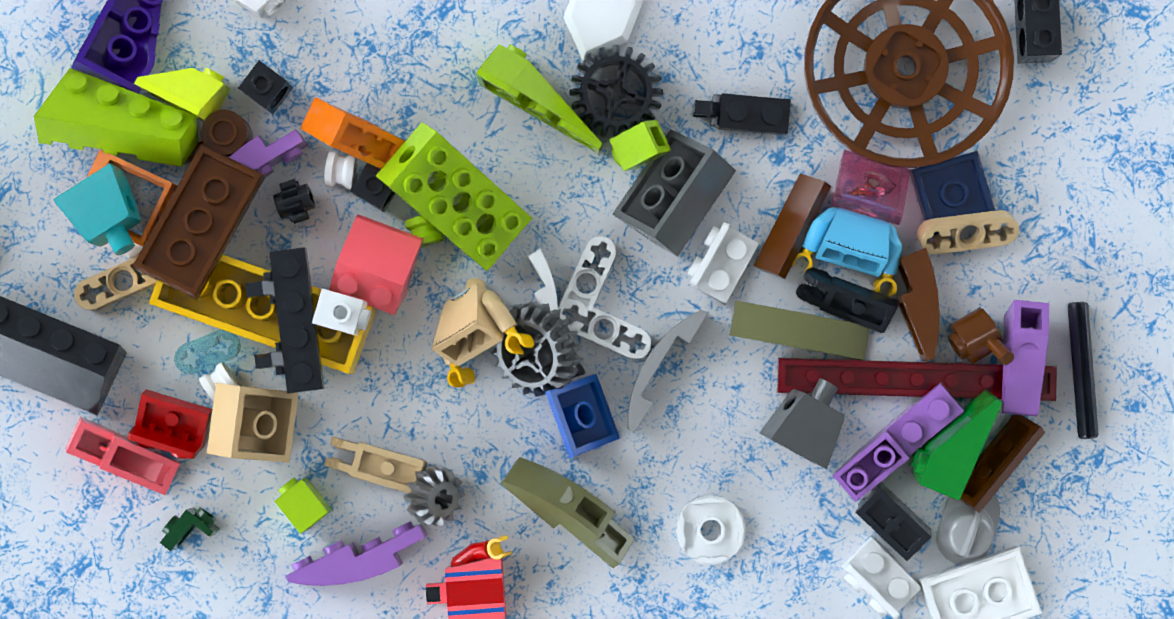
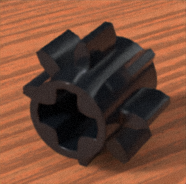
M295 179L280 183L281 192L273 195L280 218L289 217L290 221L294 224L310 219L308 210L314 209L316 206L309 185L306 183L300 186L299 182Z

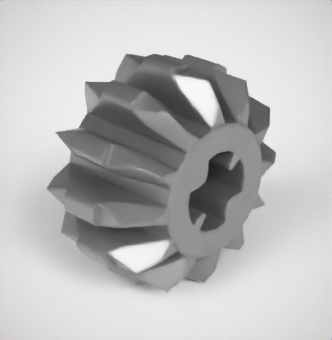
M427 466L425 472L415 471L416 481L407 483L411 492L403 497L406 502L410 503L407 508L410 515L415 516V519L424 525L442 526L444 520L454 521L453 511L462 509L458 501L465 496L463 491L459 489L462 481L454 476L451 470L444 467Z

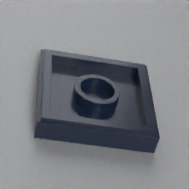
M978 151L957 156L936 165L919 167L909 171L924 221L934 218L996 211Z

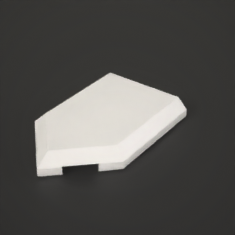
M570 0L563 19L571 33L582 61H587L586 57L589 53H592L595 57L599 55V48L605 47L608 51L614 45L621 46L626 44L644 0Z

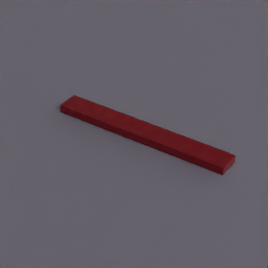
M778 358L777 393H790L791 390L796 389L811 394L819 378L838 387L835 393L838 395L923 397L941 382L954 398L975 399L986 390L994 394L998 399H1002L1003 365ZM1045 366L1040 401H1056L1057 366Z

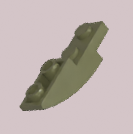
M519 457L500 483L552 528L559 524L562 525L612 568L621 563L635 540L634 537L612 520L616 513L614 510L573 481L540 464Z

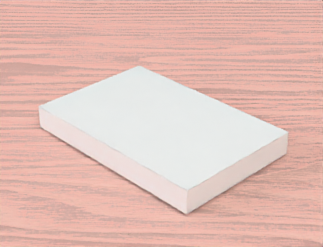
M1018 546L918 579L931 619H1027L1042 614L1024 558Z

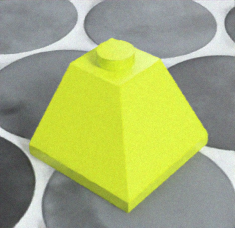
M195 68L141 76L137 77L134 83L150 95L180 110L196 115V118L205 121L211 113L221 109L230 91V88L222 83L224 76L209 68H205L203 73Z

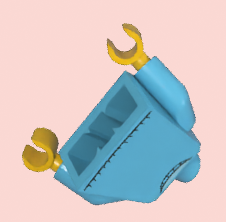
M877 197L855 198V201L842 199L838 208H828L812 221L802 244L804 248L802 252L797 254L792 266L794 267L798 257L804 256L809 260L807 268H812L813 261L811 256L813 252H817L816 259L878 277L873 283V290L879 293L880 285L888 281L890 284L888 295L892 296L897 291V285L892 278L898 271L902 244L895 227L890 224V213L875 207Z

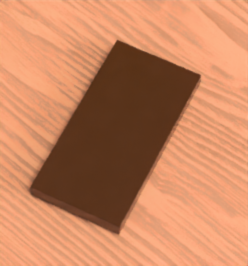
M201 144L132 267L198 301L265 179L264 175Z

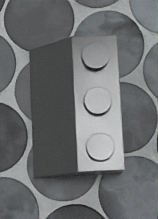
M670 129L665 138L671 151L646 164L613 212V215L656 245L678 257L736 170L715 150Z

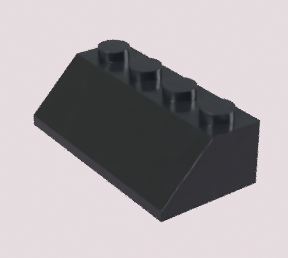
M0 296V376L98 416L127 352L117 343Z

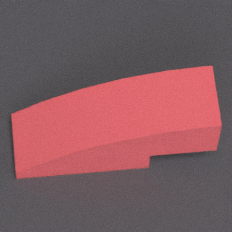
M83 417L79 418L65 447L66 453L98 465L100 469L166 495L180 462L154 449L143 448L137 442L128 440V437Z

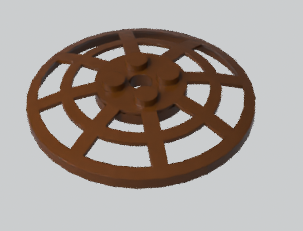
M826 0L810 27L805 46L804 75L806 88L813 108L823 125L838 142L853 153L872 162L891 167L918 168L932 166L953 159L973 147L990 131L1000 117L1009 98L1013 82L1014 54L1011 36L1005 20L993 0H973L983 11L995 35L974 42L965 23L955 12L949 9L954 0H876L862 8L852 17L849 23L831 12L840 0ZM897 6H916L927 9L930 13L922 26L901 24ZM884 10L888 29L880 33L874 40L857 30L858 26L868 17ZM942 19L947 21L956 31L962 41V46L945 50L942 42L934 34ZM823 24H825L840 35L834 54V77L815 80L814 51L819 32ZM851 42L866 52L864 70L845 74L844 57L847 45ZM999 50L1000 80L995 99L990 106L972 97L979 74L978 55ZM903 57L911 59L915 64L914 73L912 75L901 74L897 69L898 59ZM967 59V78L963 91H960L945 83L949 63ZM868 85L871 92L878 98L869 115L857 105L848 88ZM838 91L847 109L863 124L854 141L846 136L831 120L822 105L819 94ZM936 95L955 104L943 117L928 124L923 104L930 101ZM890 106L903 109L908 108L914 128H897L885 125L881 121ZM964 109L983 118L979 126L963 141L948 150L937 152L931 134L951 124L961 115ZM875 131L894 138H918L924 157H890L875 153L866 147Z

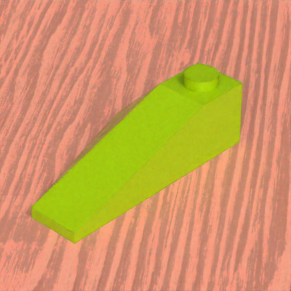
M498 44L476 73L479 85L599 154L602 149L601 141L536 68L525 59L527 54L511 44L507 48Z

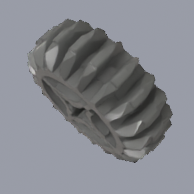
M537 301L529 302L523 305L519 304L509 311L517 323L515 326L517 332L532 336L534 340L533 348H526L520 344L524 354L508 352L505 346L507 334L504 333L503 340L495 344L497 347L491 352V354L498 356L499 359L495 367H502L505 372L502 379L511 378L512 388L521 387L523 395L533 393L535 397L543 396L548 390L564 388L578 372L576 365L582 360L575 353L582 346L574 342V337L578 331H570L568 325L571 319H560L561 309L551 311L549 303L538 305Z

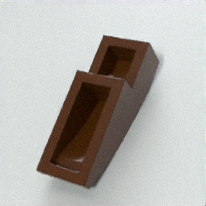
M923 248L899 258L898 270L907 293L895 297V299L899 300L898 306L921 361H929L935 358L939 336L940 310L934 269L927 249Z

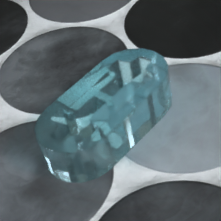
M225 330L212 332L180 346L175 352V365L178 370L186 374L201 373L216 367L221 362L226 363L236 358L241 349L240 339L236 334ZM221 336L224 340L232 341V345L228 347L229 353L227 355L223 351L211 353L210 348L220 344L219 338ZM189 349L192 353H200L202 351L205 353L204 357L195 361V368L191 364H184L183 359L188 357L187 351Z

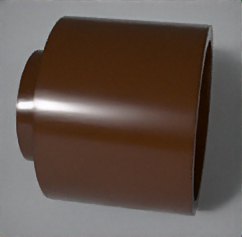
M218 110L211 113L202 125V141L197 144L184 164L192 161L201 144L230 157L239 148L253 139L250 125L241 116L230 110Z
M979 307L949 325L951 333L947 336L949 343L961 360L966 358L971 364H974L991 353L1004 365H1008L1014 360V354L1004 345L998 328L983 308Z

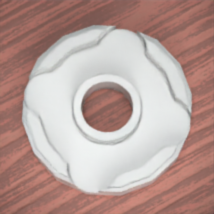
M705 495L693 499L684 506L677 519L676 534L679 545L687 556L701 564L716 565L727 562L737 554L745 539L746 527L743 515L735 504L721 496ZM708 520L717 521L721 528L719 536L712 540L704 538L701 534V526Z

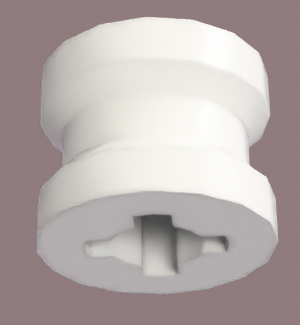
M330 151L325 165V186L333 187L335 184H342L346 189H351L357 179L358 158L351 155L342 157L337 152Z
M224 362L219 363L212 374H204L199 378L202 387L213 401L216 383L241 385L238 378Z

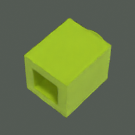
M658 120L643 121L609 140L613 147V158L622 167L623 171L638 169L671 151Z
M295 477L289 480L278 490L281 496L274 501L300 534L309 530L332 511V508L308 478H303L299 482Z

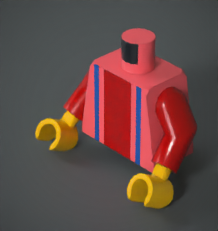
M502 535L492 540L471 543L456 554L451 560V566L445 569L446 582L426 584L427 605L447 603L448 619H507L503 558L511 555L512 551L504 552L501 549L500 543L509 539L508 536Z

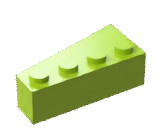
M72 68L68 69L33 116L38 141L41 144L52 145L53 141L67 143L71 149L83 150L84 147L103 149L104 153L114 156L127 153L137 155L138 160L180 167L184 165L199 143L196 115Z

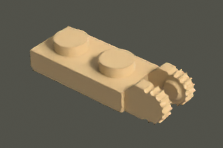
M332 437L330 444L334 445L335 448L347 449L356 453L352 464L331 457L326 458L324 466L347 472L351 477L410 493L411 489L407 483L416 481L415 471L424 472L427 461L367 443H355Z

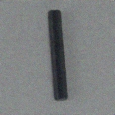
M1072 302L1068 304L1077 433L1080 439H1095L1098 437L1099 432L1089 305L1087 302Z

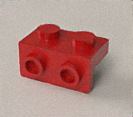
M146 389L141 394L136 422L129 431L127 439L137 442L143 448H157L170 452L176 458L194 459L205 445L213 409Z

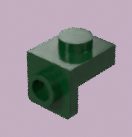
M194 507L184 511L180 518L175 515L165 525L162 532L166 535L160 541V544L169 551H173L181 546L195 527L199 528L209 537L216 535L220 528L214 524L216 518L201 507L198 510Z

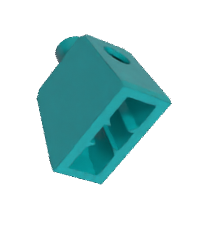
M109 163L53 199L55 204L88 243L99 247L109 243L115 255L125 254L134 248L135 244L127 231L141 222V216L123 169Z

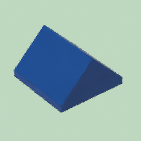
M597 374L571 382L562 389L554 388L545 392L569 459L620 439Z

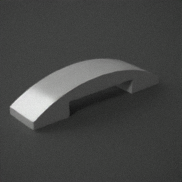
M700 310L682 320L657 343L648 355L638 373L631 392L627 416L628 430L635 433L653 404L641 395L675 339L678 338L689 344L707 316V312Z

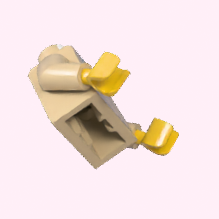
M477 278L467 280L465 290L444 304L432 350L442 356L445 365L449 364L451 369L447 374V381L449 385L455 388L465 387L466 384H473L475 382L474 371L469 367L461 368L460 365L502 341L504 333L507 334L505 346L510 353L524 354L520 344L526 348H533L534 340L531 335L517 332L515 329L517 323L500 296L496 292L486 289L485 282Z

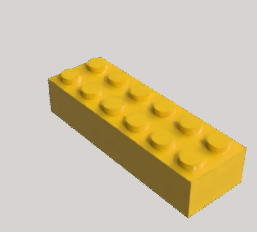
M222 255L198 301L156 281L148 304L276 348L275 343L281 342L276 304H270L269 296H257L249 299L246 294L245 283L264 281L263 273L271 271ZM312 286L314 309L316 311L322 289ZM366 306V309L371 310L369 322L365 331L359 330L358 336L317 325L322 365L347 374L355 373L377 311L376 308Z

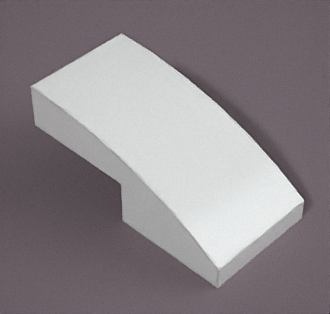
M539 249L528 256L545 287L535 292L534 295L539 304L549 303L551 311L554 309L558 310L557 294L552 274L544 255Z

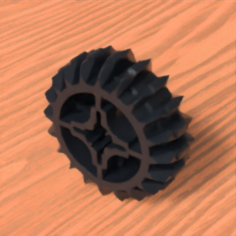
M618 45L613 46L612 56H608L605 47L599 48L600 60H597L592 53H589L586 58L591 66L588 67L583 63H579L577 66L578 71L584 77L573 75L571 78L572 83L580 85V88H573L569 91V96L580 97L579 101L572 103L571 108L572 110L584 109V112L578 117L582 121H585L588 117L592 120L588 125L591 131L595 129L597 124L602 126L599 134L601 138H605L608 129H613L612 136L615 137L620 134V129L626 131L632 128V125L636 126L643 122L642 118L647 121L655 120L656 117L648 109L659 110L661 108L660 102L652 100V97L663 95V89L652 88V85L661 81V76L649 77L648 73L655 68V65L649 63L643 68L640 64L643 62L645 55L640 53L636 61L631 59L630 57L633 53V48L631 47L626 49L624 56H619L620 48ZM619 66L616 76L612 80L603 81L599 79V81L590 79L598 70L604 67ZM629 69L640 79L644 89V96L628 86L627 76ZM622 77L620 92L625 94L626 97L622 99L620 96L611 109L612 93L607 91V88L610 86L613 89L614 84H617L619 78ZM588 89L595 91V94L602 96L605 100L606 105L603 116L598 114L592 107L588 98ZM635 104L642 106L634 116L628 119L613 120L616 110L620 105Z

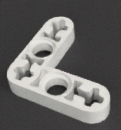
M603 236L594 237L586 245L558 309H561L560 319H567L562 313L564 309L571 310L573 306H577L579 308L578 314L585 318L588 317V312H592L596 316L589 323L588 333L580 331L584 324L578 321L568 325L570 331H578L576 335L625 357L641 359L648 354L651 348V338L648 333L641 328L593 307L616 255L615 245L609 238ZM601 243H605L607 245L606 251L610 253V257H603L600 260L598 268L605 269L603 274L600 275L594 269L582 267L585 261L592 264L595 258V253L591 251V248L593 246L599 247ZM583 274L592 275L597 283L595 290L588 294L581 293L576 286L579 276ZM603 319L610 321L614 326L613 335L605 340L599 339L594 334V325ZM620 326L627 328L623 335L629 338H634L636 334H640L642 336L641 342L645 344V349H638L634 354L629 352L630 345L623 341H620L619 348L613 346L612 343L619 335Z

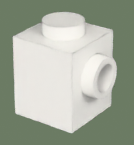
M322 289L312 323L358 336L359 330H366L371 310L366 309L368 302Z

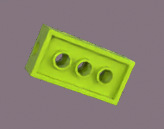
M424 122L420 123L376 175L385 185L486 271L491 268L532 220V217L443 136Z

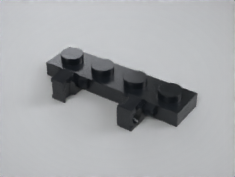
M307 248L269 252L272 271L263 273L264 281L245 283L246 294L249 299L257 296H269L270 304H276L281 342L275 343L276 352L254 354L256 369L275 367L276 375L285 374L287 394L325 389L317 324L312 323L315 309Z

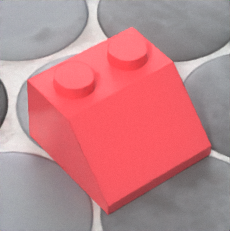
M357 214L337 260L329 291L368 302V306L395 315L406 297L423 238Z

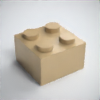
M216 383L207 454L236 459L290 463L299 393L287 394V391Z

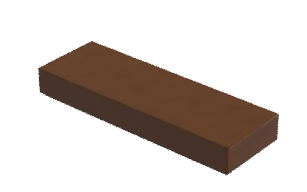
M799 174L754 264L755 267L782 279L786 278L805 240L812 221L815 220L831 185L825 181Z
M1013 414L978 457L960 501L980 513L1044 435L1045 431L1042 427L1022 415Z

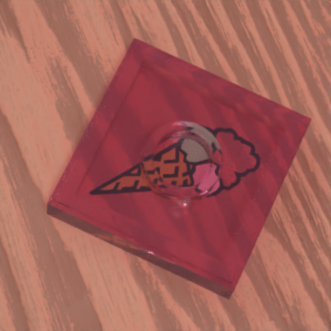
M844 150L840 160L831 205L899 225L903 217L911 169L875 163L851 151Z

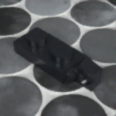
M725 93L721 95L713 94L712 101L695 100L693 117L711 118L710 126L718 127L719 130L787 135L791 99Z

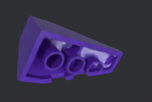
M107 0L74 59L71 68L139 94L141 88L134 84L137 77L149 75L155 64V50L163 0Z

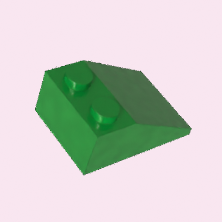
M984 390L963 408L964 412L924 443L921 448L913 452L909 466L913 467L911 473L917 482L924 487L959 501L1003 402L991 392Z

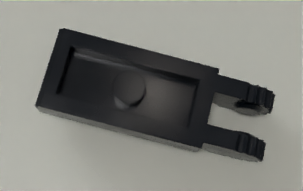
M814 267L807 268L803 275L808 285L806 283L799 284L795 292L798 296L797 298L819 307L821 311L880 333H885L898 308L899 302L897 299L835 276L832 278L827 271Z

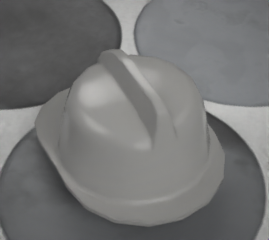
M994 495L980 513L960 500L948 498L936 538L939 551L947 560L954 564L962 565L986 556L992 545L999 523L1000 505L998 498Z

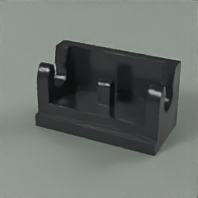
M882 482L872 489L871 494L866 499H861L858 509L855 511L906 561L932 537L931 528Z

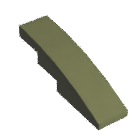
M735 301L729 336L864 360L869 328L857 323Z

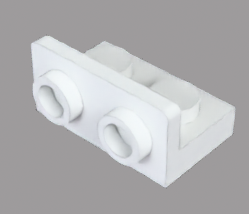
M723 222L720 229L713 226L704 242L705 245L709 246V249L703 259L696 256L687 274L692 277L689 283L690 286L725 305L759 243L732 229L730 224Z
M872 537L841 566L848 573L844 579L858 593L864 589L873 598L868 604L882 618L889 614L892 618L897 619L900 616L898 612L922 589Z

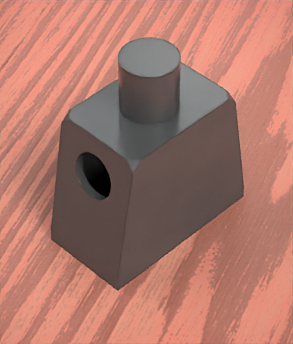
M819 378L811 395L796 389L791 390L759 434L812 463L827 469L844 422V414L829 406L838 387Z

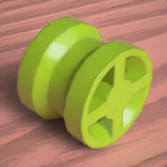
M417 216L404 221L406 229L411 234L423 238L421 248L444 241L443 234L424 217Z

